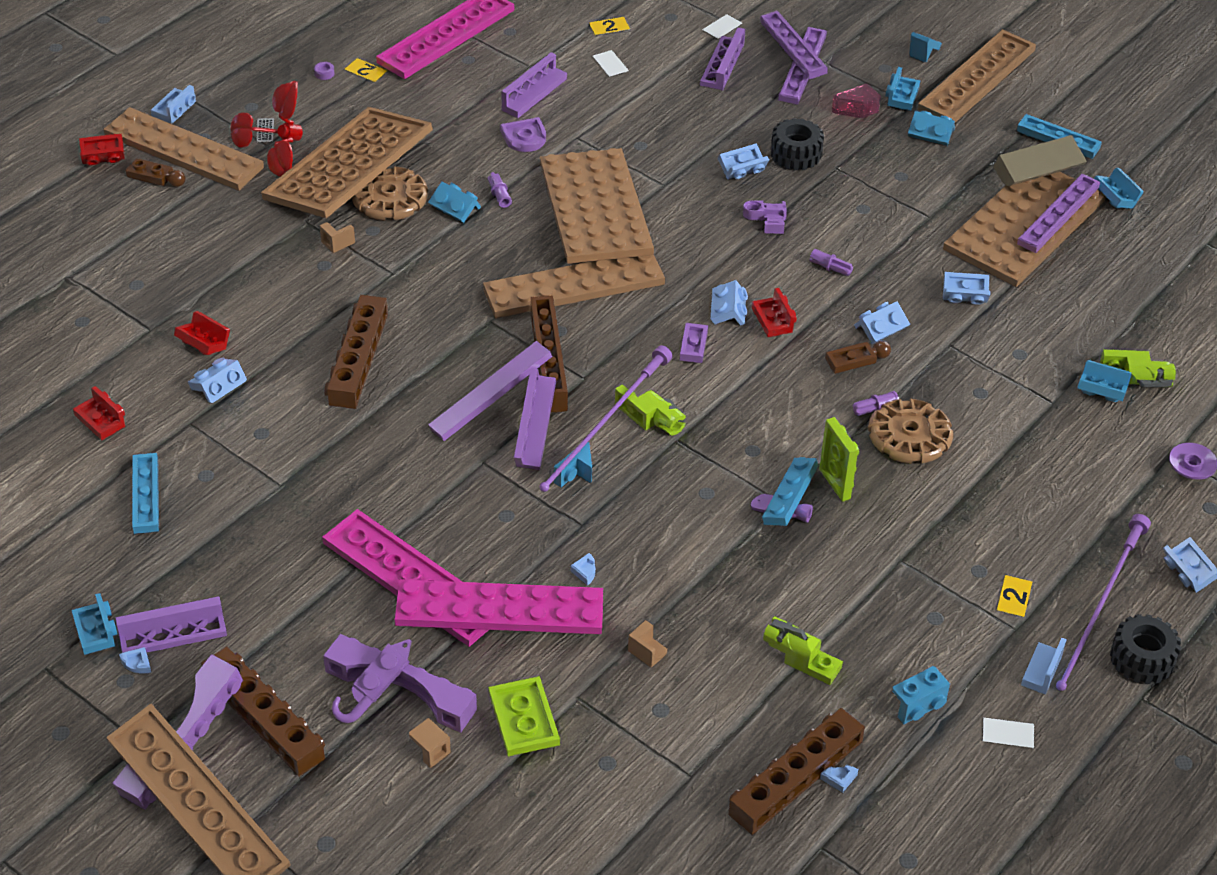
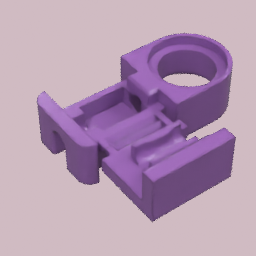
M747 201L744 203L743 216L749 220H767L764 223V233L784 234V220H786L787 211L786 202L769 204L763 203V201Z

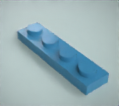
M1028 114L1023 117L1017 126L1018 132L1044 142L1072 135L1083 156L1091 159L1099 151L1102 143L1099 140Z
M157 453L133 455L132 528L134 534L159 531Z
M799 457L793 459L762 516L764 525H788L818 468L817 458Z

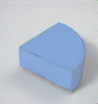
M590 553L571 565V572L587 586L593 581L596 572L595 561Z
M145 647L119 654L121 663L126 669L141 674L151 673Z
M847 765L845 767H829L821 773L820 779L843 793L858 775V769Z

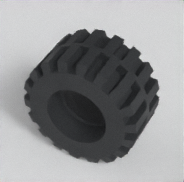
M801 118L786 119L783 122H779L772 131L770 154L773 157V161L778 162L779 166H784L786 169L807 170V168L814 167L822 158L823 130L817 124H813L812 121H806Z
M1136 614L1134 618L1129 616L1125 619V622L1122 621L1116 630L1110 650L1111 662L1113 665H1116L1115 669L1119 673H1124L1123 677L1127 679L1132 678L1134 679L1133 682L1139 683L1143 681L1144 684H1151V681L1160 683L1162 679L1166 680L1172 674L1181 650V639L1177 637L1178 632L1176 629H1171L1172 625L1170 623H1164L1162 618L1159 617L1153 618L1149 614H1146V616ZM1140 647L1147 648V649H1149V650H1151V651H1147V650L1141 649Z

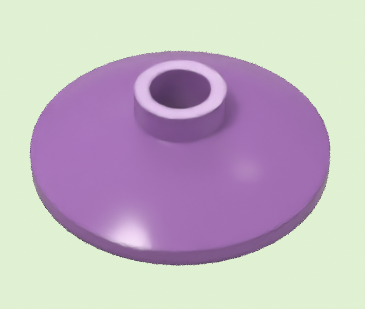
M1182 443L1175 446L1170 452V465L1177 473L1186 478L1206 479L1217 470L1215 454L1203 445Z

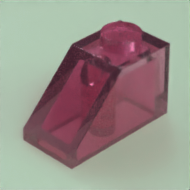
M866 83L834 95L832 112L834 114L865 118L879 112L881 96Z

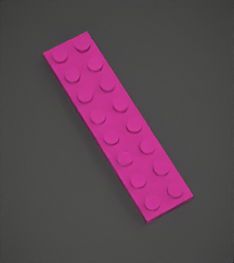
M467 0L377 55L376 62L401 78L406 79L513 12L514 4L508 0Z
M358 509L322 537L324 545L396 596H398L399 579L462 582ZM443 628L468 647L488 631L485 629Z
M399 579L395 626L602 634L603 588Z

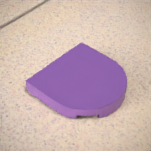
M539 117L500 124V131L506 144L516 151H535L546 142V130Z

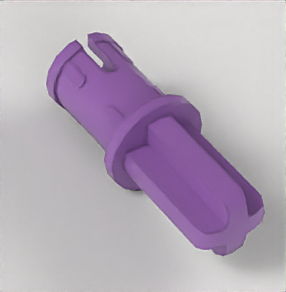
M492 172L488 177L491 193L496 196L500 207H508L512 203L511 197L507 192L508 187L502 182L498 173Z
M814 249L810 255V262L819 264L828 271L834 270L849 276L853 270L852 264L836 258L834 254L829 255Z
M895 391L879 396L872 395L869 399L853 404L854 414L860 416L880 410L881 405L899 399Z

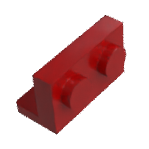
M122 133L79 138L80 156L83 164L97 165L100 162L116 163L120 160H125Z
M774 288L772 298L752 301V310L767 337L793 333L794 323L797 320L796 313L790 308L786 295H783L780 288Z
M195 311L193 312L191 323L175 327L174 336L181 339L184 344L197 348L200 353L211 355L212 353L226 350L230 329L203 313Z
M94 386L91 388L93 397L73 408V412L99 439L103 440L125 427L123 417L125 412L121 405L115 404L105 391L102 392Z

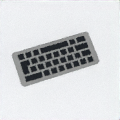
M274 118L257 119V127L274 129ZM257 131V142L273 141V133Z

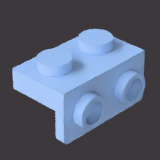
M188 85L183 91L174 88L151 109V115L172 124L196 102L194 87Z
M757 143L722 153L718 156L727 180L731 178L740 179L751 172L754 174L760 173L769 162L768 156L762 157Z
M944 273L943 300H949L951 303L968 301L976 305L988 302L990 297L989 275Z
M737 280L712 288L711 320L714 324L735 318L740 326L745 324L748 295L745 288L741 287Z
M897 301L890 305L888 302L881 304L874 313L869 310L859 316L860 320L854 324L856 329L862 326L871 344L910 325Z
M225 358L215 360L212 363V367L207 370L198 371L194 374V378L188 381L191 390L203 391L209 403H213L247 380L238 360Z
M1191 537L1173 549L1168 545L1163 547L1166 554L1164 557L1166 564L1171 570L1176 568L1180 573L1178 577L1186 587L1191 586L1196 593L1217 579V568Z

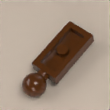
M136 158L125 170L128 178L161 186L169 181L172 186L180 187L185 182L183 172L179 170L173 171L171 166Z
M878 341L872 348L868 342L826 352L825 359L834 374L874 364L877 358L884 359L888 357L891 353V347L886 341Z

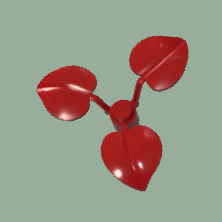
M297 81L280 85L273 94V109L275 112H279V118L286 122L280 125L278 129L252 127L253 117L243 112L233 118L230 127L233 143L241 148L247 147L251 143L252 131L278 133L284 140L275 142V148H271L268 151L267 164L271 172L280 177L292 168L293 152L288 142L299 141L303 135L302 127L294 124V121L288 120L292 117L296 107Z

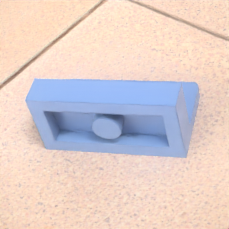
M1061 638L1057 649L1038 642L1022 679V686L1046 695L1062 658L1067 639Z

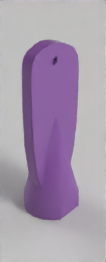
M761 494L752 500L751 508L764 513L773 495ZM798 504L792 517L808 523L812 515V505Z

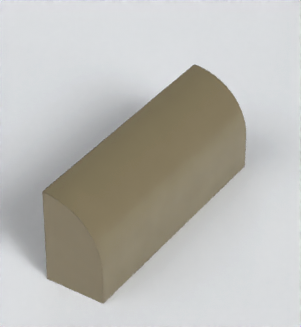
M1070 135L1002 154L998 157L994 169L1005 185L1012 186L1082 166L1087 161L1073 136Z

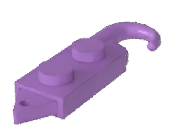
M410 639L394 645L388 644L353 683L352 693L358 704L350 713H341L338 708L341 698L339 696L335 698L332 704V712L337 720L343 723L356 721L381 696L409 664Z

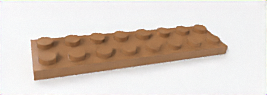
M1002 29L920 101L917 110L927 111L938 117L947 116L957 122L1035 51L1036 44Z
M131 107L104 128L105 135L122 133L123 143L238 191L264 168L262 160Z
M645 255L591 261L484 282L483 290L494 317L499 318L530 312V297L553 296L554 305L560 306L665 285V277L655 256Z
M149 704L106 737L109 744L222 875H280L291 866L290 861L152 704Z

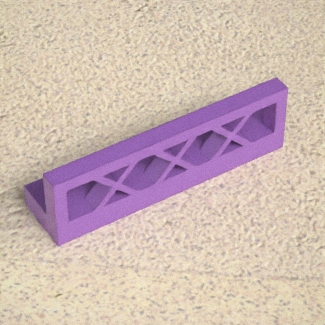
M737 28L733 38L721 36L700 80V86L719 90L724 89L744 46L745 29ZM713 77L716 78V81L707 80Z
M551 52L502 90V111L519 118L567 79V73L556 68V54Z
M535 368L530 369L514 459L517 467L540 470L556 378L539 376L538 369Z
M220 597L116 617L122 653L144 647L147 653L227 636ZM219 621V629L207 630L204 628L208 623ZM184 628L193 629L190 635L183 636L179 634ZM164 633L168 635L161 641L152 639L156 634ZM135 638L142 640L137 646L127 647L126 640Z

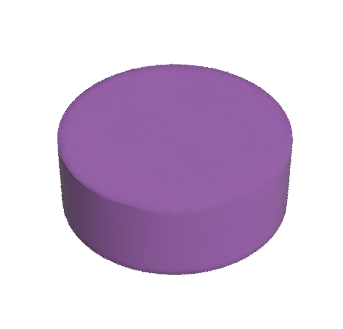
M329 62L316 64L314 67L315 77L321 80L332 78L335 74L334 66Z

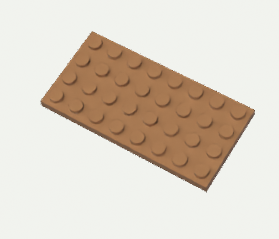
M368 107L261 192L263 200L327 218L421 139L425 138L433 130L432 124Z
M622 148L540 156V165L567 264L654 255V246Z
M1057 172L1012 186L1006 185L944 242L943 250L1017 287L1105 201L1106 196L1101 191L1096 190L1041 249L1034 253L1018 245V238L1076 179L1062 172Z

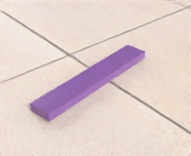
M778 11L760 16L762 25L809 79L828 73L825 64Z
M808 27L804 35V42L817 56L820 53L827 31ZM794 61L780 91L778 101L798 105L809 78Z
M1081 174L1018 238L1017 244L1037 253L1096 192L1100 182Z
M535 341L429 424L431 431L443 441L448 439L530 374L531 368L537 369L552 357L550 351Z

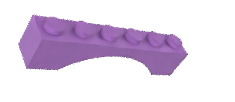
M340 634L323 656L325 672L347 682L356 681L382 651L375 647L371 648L364 645L355 638H349ZM408 664L392 682L410 690L426 702L438 723L460 733L477 711L476 694L470 689L461 688L450 683L445 678L434 676L423 668H416Z
M212 654L195 675L196 688L193 703L187 717L176 731L192 750L198 739L207 733L209 725L216 715L218 716L222 713L225 703L232 694L237 693L240 689L241 682L243 681L236 667ZM128 765L124 767L112 783L120 796L145 810L150 803L157 799Z

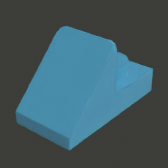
M912 32L909 54L915 59L927 62L932 49L939 50L942 43Z
M589 442L554 479L556 485L562 487L568 481H572L576 475H579L589 483L592 482V461ZM567 455L564 459H562L558 464L554 466V472L568 458L569 455Z

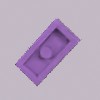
M686 323L680 351L681 361L703 362L708 325Z

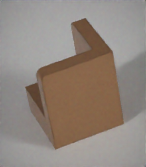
M328 222L320 225L321 242L333 253L355 243L354 227L352 225H348L338 231Z
M645 620L629 634L628 651L652 668L667 654V648L653 639L654 626Z
M429 718L409 732V737L422 748L423 762L430 768L451 753L450 737Z

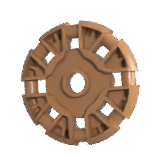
M394 166V168H386L372 182L363 187L352 197V201L360 212H365L366 216L383 221H386V218L400 220L412 216L415 210L419 211L425 205L428 198V188L423 178L418 174L415 175L412 170Z
M896 399L881 405L880 410L874 411L868 424V431L871 432L869 436L874 446L881 453L889 454L890 459L902 463L912 464L913 461H920L922 464L936 460L942 456V452H946L950 448L953 441L952 424L948 417L940 409L933 408L932 404L918 399H909V401ZM912 427L915 431H910L906 428ZM912 449H919V452H912Z

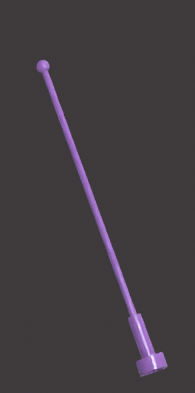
M660 345L652 352L653 359L642 370L638 380L550 478L540 484L541 491L546 492L549 490V485L638 385L645 378H649L659 365L665 366L672 359V353L667 347Z
M1135 514L1129 522L1131 532L1124 544L1125 550L1062 679L1056 683V688L1060 691L1065 690L1067 687L1066 681L1129 551L1134 549L1139 536L1146 534L1151 525L1149 518L1145 515Z

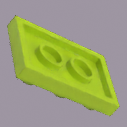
M833 417L826 419L819 470L843 502L851 499L859 448L856 442L852 441L847 435L845 427L840 425L837 419Z
M540 676L488 687L489 696L508 757L560 745V737Z

